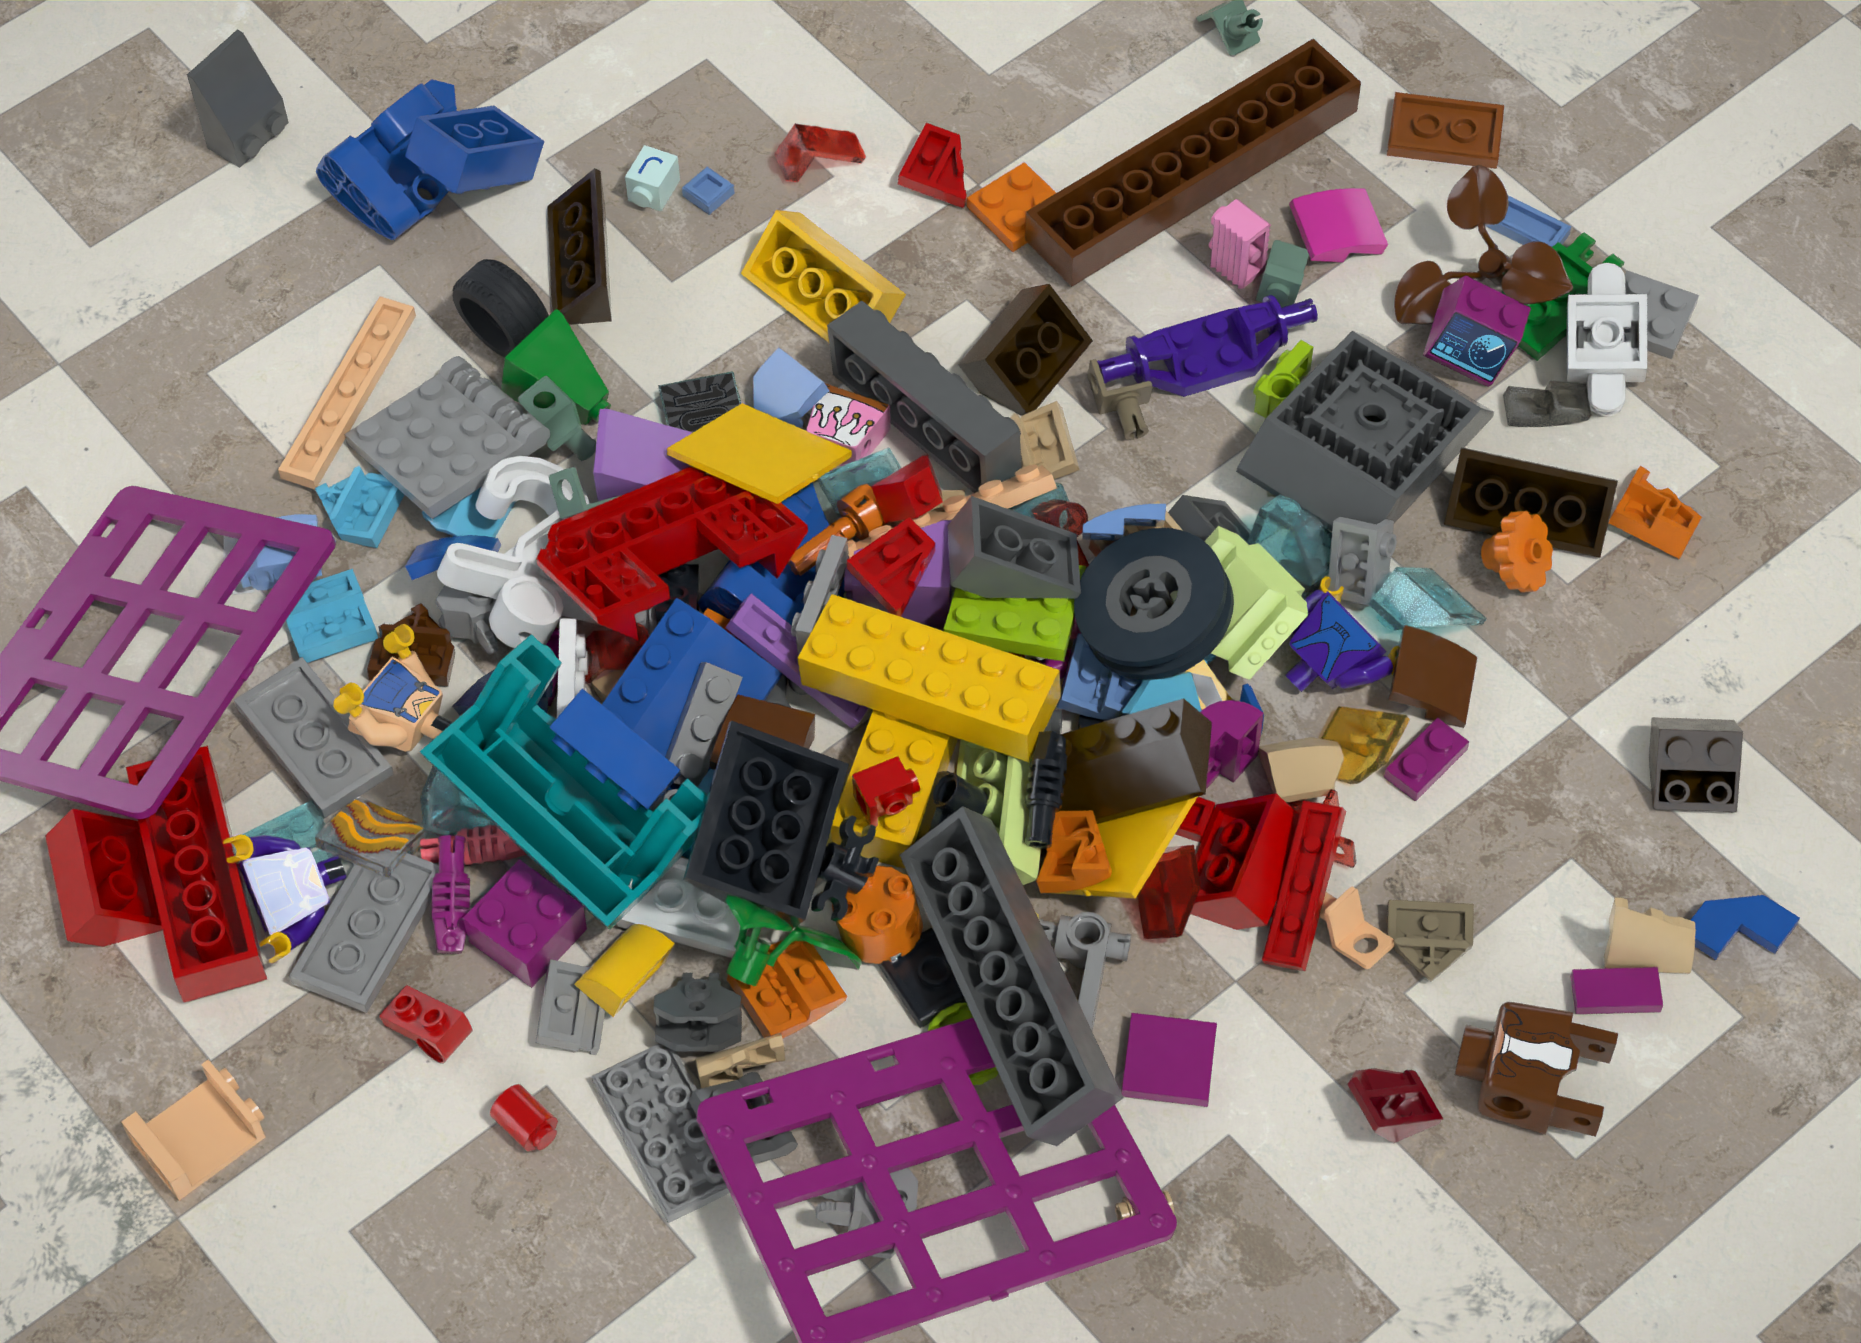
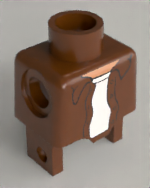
M1505 1002L1499 1008L1493 1031L1470 1025L1465 1026L1454 1075L1482 1082L1477 1107L1479 1112L1486 1117L1546 1135L1548 1126H1553L1596 1137L1603 1117L1604 1106L1557 1095L1558 1088L1564 1077L1576 1071L1579 1057L1610 1064L1617 1044L1618 1033L1573 1023V1012L1517 1002Z

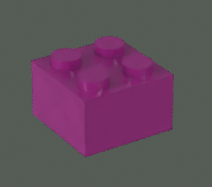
M520 859L463 917L469 943L531 988L546 974L550 959L558 961L587 930L583 905Z

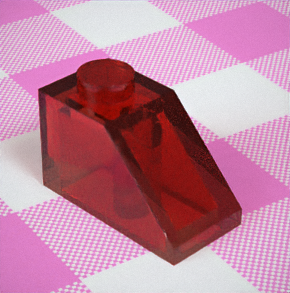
M1194 845L1167 847L1138 893L1137 901L1144 939L1177 938L1182 936L1201 887Z

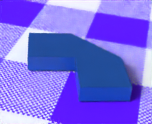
M1765 895L1705 901L1691 918V921L1695 922L1696 929L1695 947L1714 960L1718 959L1738 931L1776 954L1800 920V917Z

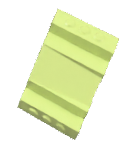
M1218 526L1204 542L1215 552L1229 578L1234 595V607L1229 627L1223 639L1211 654L1228 660L1229 672L1250 680L1308 616L1307 602L1301 597L1305 588L1259 543L1248 545L1238 534ZM1173 591L1170 594L1174 602L1178 591Z

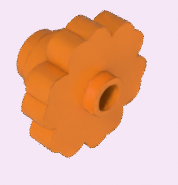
M1527 511L1511 512L1501 521L1502 532L1494 534L1483 542L1481 548L1482 562L1487 569L1499 573L1500 578L1505 582L1508 589H1518L1520 592H1535L1545 585V571H1549L1552 568L1553 548L1552 544L1546 540L1548 528L1538 514L1530 515Z

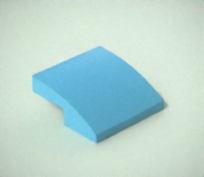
M353 569L312 582L286 620L299 658L303 657L307 663L379 638Z

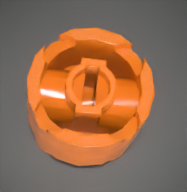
M877 866L874 875L868 877L860 892L855 895L849 892L846 893L847 913L844 918L836 921L842 942L861 961L880 964L886 960L892 962L890 957L896 956L899 953L903 957L911 952L916 942L920 939L923 929V921L910 877L892 867Z

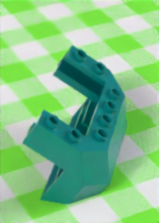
M531 634L499 661L475 704L426 745L420 753L519 848L610 930L643 899L691 847L697 834L708 794L702 789L697 788L687 778L672 799L669 801L666 798L654 812H652L651 808L649 811L646 810L642 805L635 811L617 796L621 788L608 778L603 784L584 769L589 761L575 751L570 757L551 740L556 734L549 727L556 719L544 712L537 704L562 662L548 646L542 644Z

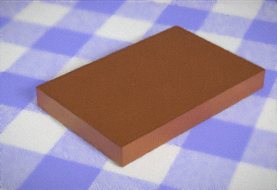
M1395 92L1387 156L1468 166L1482 165L1487 168L1497 169L1504 105Z

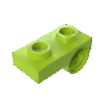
M1300 340L1291 351L1285 350L1276 363V368L1269 375L1264 374L1261 376L1253 391L1256 395L1255 413L1266 419L1300 384V381L1311 370L1313 346Z

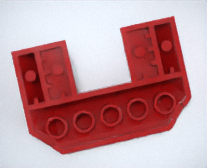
M688 467L553 524L547 534L548 543L546 548L540 550L536 560L537 565L598 624L638 640L635 614L649 610L653 606L670 599L669 586L657 575L719 549L739 568L758 561L778 579L806 536L808 525L781 502L776 504L718 477L706 474V472L700 469Z

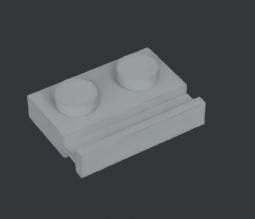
M550 959L546 971L535 1043L572 1051L582 1049L590 1051L592 1055H597L600 1049L605 1010L574 985L590 967Z

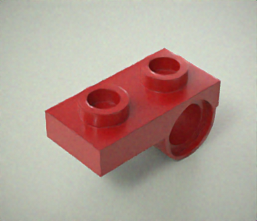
M408 985L401 990L379 1015L386 1027L414 1040L429 1057L442 1064L448 1060L473 1031L469 1020L463 1012Z

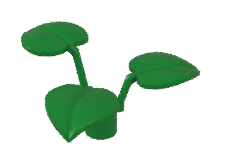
M727 894L725 900L740 925L738 939L734 945L736 950L726 970V973L731 977L746 984L757 986L766 965L774 967L777 958L794 941L808 942L817 947L843 954L859 970L862 964L861 959L834 936L800 925L791 931L792 926L779 916L760 909L745 899ZM762 927L790 932L771 953L768 952L771 945L759 938ZM749 928H753L751 935L747 934Z

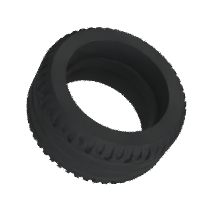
M483 259L477 262L453 286V302L464 322L486 346L504 358L549 316L543 302L531 286L513 269L497 260Z

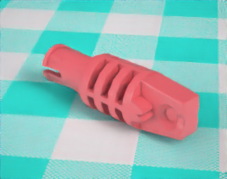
M496 825L467 827L457 831L458 836L466 838L465 865L496 862L497 860L505 861L527 855ZM454 835V836H451V852H452V853H453V840H455V835ZM438 838L420 839V846L423 847V849H420L422 859L432 863H439Z

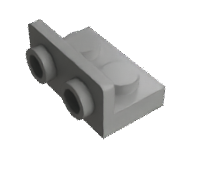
M1338 517L1333 521L1329 566L1331 582L1328 590L1337 591L1343 586L1342 600L1372 606L1390 592L1393 584L1390 561L1397 541L1396 535L1393 534L1394 521L1385 519L1377 525L1345 517Z

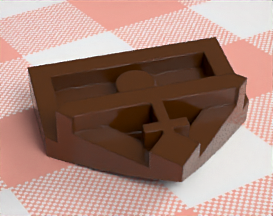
M422 603L411 608V615L393 625L384 623L378 626L380 638L375 640L368 664L369 680H373L391 657L399 658L398 653H390L384 648L383 641L385 636L394 632L396 627L406 624L413 630L415 637L414 642L408 646L409 650L416 652L435 686H449L455 658V647L451 643L450 632L446 628L442 629L429 616L428 609Z

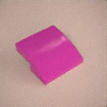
M1364 188L1315 192L1294 198L1289 203L1311 261L1344 262L1349 253L1382 255L1388 246L1381 225Z

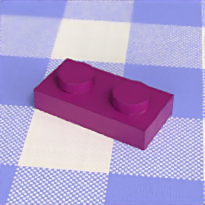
M1437 718L1385 769L1384 778L1414 801H1417L1468 750L1469 741Z

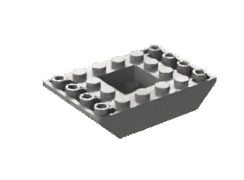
M1351 331L1264 420L1240 461L1236 472L1330 531L1333 529V521L1338 517L1376 525L1385 519L1392 520L1395 523L1460 453L1461 447L1465 448L1493 418L1494 411L1369 336ZM1374 415L1380 418L1382 421L1371 422L1368 421L1365 417Z

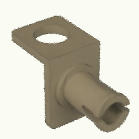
M1090 360L1087 377L1099 414L1117 411L1124 430L1125 439L1134 440V431L1136 432L1137 439L1145 436L1149 430L1139 405L1150 401L1153 388L1151 381L1107 391L1097 360Z

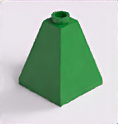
M558 309L554 310L505 357L501 390L516 402H519L518 397L542 377L548 376L575 402L581 424L587 425L592 419L595 422H599L600 409L611 408V404L607 402L609 390L564 315ZM540 392L534 397L533 403L538 408H548L555 402V396L551 392Z

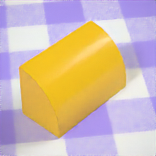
M633 924L623 932L574 985L614 1017L666 962L675 943L652 927L643 924Z

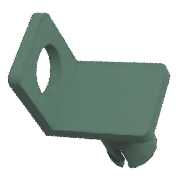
M1243 0L1224 2L1196 17L1198 22L1213 18L1226 49L1231 56L1260 42L1257 31L1261 29L1263 19L1255 20L1254 17L1261 14L1254 9L1247 10Z
M548 376L542 377L518 397L519 403L536 420L550 430V438L547 440V444L552 451L565 444L581 461L589 459L596 452L597 441L592 439L582 429L575 402ZM544 391L551 392L555 396V402L552 406L542 409L534 405L533 400L538 393Z
M575 467L550 474L548 477L561 519L577 515L619 497L616 496L587 504ZM564 479L571 485L573 492L571 500H568L563 494L562 482Z

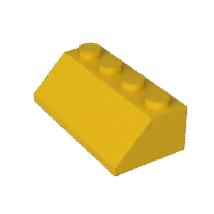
M775 211L741 272L744 277L828 343L827 325L860 301L865 302L873 310L881 311L890 323L906 296L898 287L800 212Z

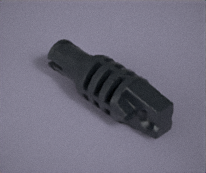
M1044 731L1038 734L1034 755L1029 766L1031 772L1028 774V781L1030 783L1027 784L1026 789L1029 794L1025 796V804H1027L1026 807L1029 809L1025 844L1040 849L1052 847L1053 823L1055 813L1059 812L1060 808H1062L1063 800L1061 797L1064 795V788L1062 786L1065 785L1066 778L1064 775L1067 772L1066 738L1054 731Z

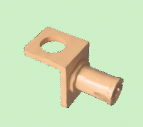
M1351 886L1338 899L1327 892L1325 893L1320 918L1327 923L1332 948L1361 967L1370 969L1395 946L1394 939L1364 920L1358 889ZM1364 938H1372L1378 942L1377 948L1369 953H1360L1354 949L1355 944Z

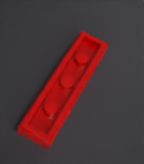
M1303 800L1262 956V961L1265 964L1306 971L1346 815V810L1343 807Z

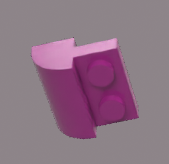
M1226 700L1213 703L1201 711L1212 722L1206 789L1220 774L1234 783L1254 761L1259 752L1264 713L1248 703Z

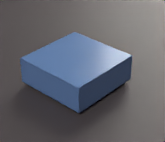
M709 167L703 169L682 187L683 197L708 215L735 194L734 185Z

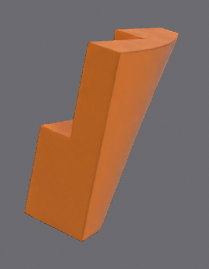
M1093 810L1059 811L1055 813L1052 847L1046 849L1047 854L1036 881L1040 893L1078 890L1108 879L1111 876L1112 870Z

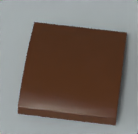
M1404 625L1400 635L1388 700L1426 709L1424 718L1433 721L1439 718L1445 724L1464 728L1468 715L1477 656L1446 638L1419 628Z

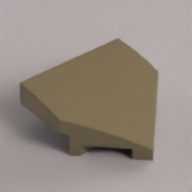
M1408 900L1388 901L1387 935L1394 939L1395 946L1393 949L1430 982L1472 948L1474 904Z

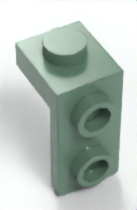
M1275 240L1255 300L1262 302L1263 297L1273 295L1281 307L1294 304L1305 274L1304 269L1309 256L1307 249Z

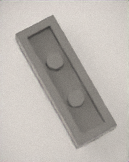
M831 535L826 550L821 549L819 551L816 561L817 574L815 580L808 581L804 591L803 602L805 605L802 613L797 612L792 622L791 635L796 637L798 654H800L831 594L837 595L845 576V567H847L846 560L849 559L847 538Z
M701 662L666 754V758L681 770V775L673 784L681 786L688 778L698 787L706 776L715 743L743 677L710 663Z

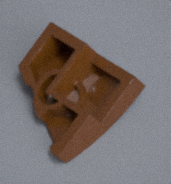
M738 694L718 735L709 761V769H716L728 725L731 721L809 749L815 739V714Z

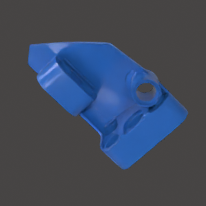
M433 79L425 85L420 83L383 111L371 123V127L358 137L354 138L350 135L325 154L316 168V174L320 182L345 209L366 226L390 240H395L421 218L431 214L449 192L440 181L431 175L421 172L418 169V165L406 158L405 155L417 117L457 111L454 85ZM423 188L429 191L433 200L423 199L418 194L417 189Z
M813 482L781 502L808 525V532L797 549L830 526L817 498ZM729 560L699 599V607L703 613L709 608L731 620L744 599L753 594L792 626L795 614L797 612L802 613L805 605L803 602L804 591L808 581L815 580L817 574L816 565L802 576H796L787 564L777 579L758 561L739 568L732 560ZM845 577L837 596L843 598L845 593Z

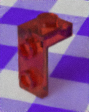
M796 123L774 154L785 180L791 182H799L815 157L860 164L866 159V155L855 133L847 130L842 131Z

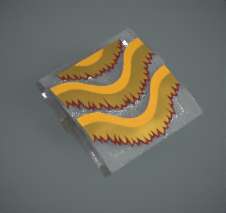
M358 796L331 817L315 836V843L318 849L335 856L338 855L344 860L389 878L407 853L415 855L421 847L420 839H426L432 832V826Z

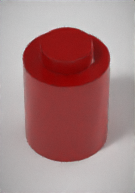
M515 1084L506 1089L491 1107L490 1116L526 1151L543 1150L552 1143L557 1135L555 1130L558 1123L557 1118L521 1084Z

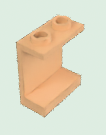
M209 1059L201 1064L207 1080L148 1123H145L136 1111L121 1121L130 1141L179 1201L266 1138L260 1125V1121L264 1119V1116L251 1098L243 1101L236 1093L240 1088L226 1068L218 1071Z

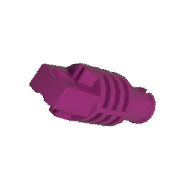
M445 835L438 838L439 873H436L432 879L431 920L433 922L437 953L461 954L466 938L463 917L470 911V878H468V874L464 873L466 838L455 835L452 853L451 835Z

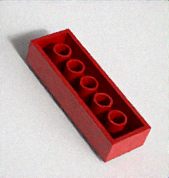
M208 745L198 749L158 810L148 818L138 819L173 978L183 1002L267 980L243 877L238 866L239 862H227V858L236 856V848L232 843H223L225 839L233 836L217 770ZM154 760L126 767L129 784L137 786Z

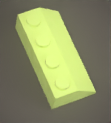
M960 740L956 775L986 792L988 802L982 815L992 820L1022 885L1036 881L1038 878L1041 849L1025 844L1029 821V809L1026 807L1027 804H1025V796L1029 794L1026 789L1027 784L1030 783L1028 781V774L1031 772L1029 768L1030 761L1026 762L971 742Z

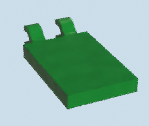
M1585 232L1580 234L1567 248L1559 242L1552 247L1563 262L1565 271L1573 285V290L1551 301L1525 304L1531 307L1518 347L1536 361L1567 335L1568 295H1588V277L1593 267L1586 262L1594 255L1590 248L1596 243V240ZM1614 254L1609 255L1603 261V263L1615 264L1620 268L1624 265V261Z

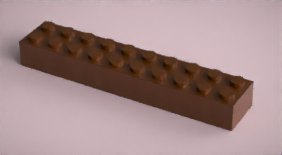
M1313 38L1026 211L1025 241L1072 287L1356 113L1358 110L1361 81Z

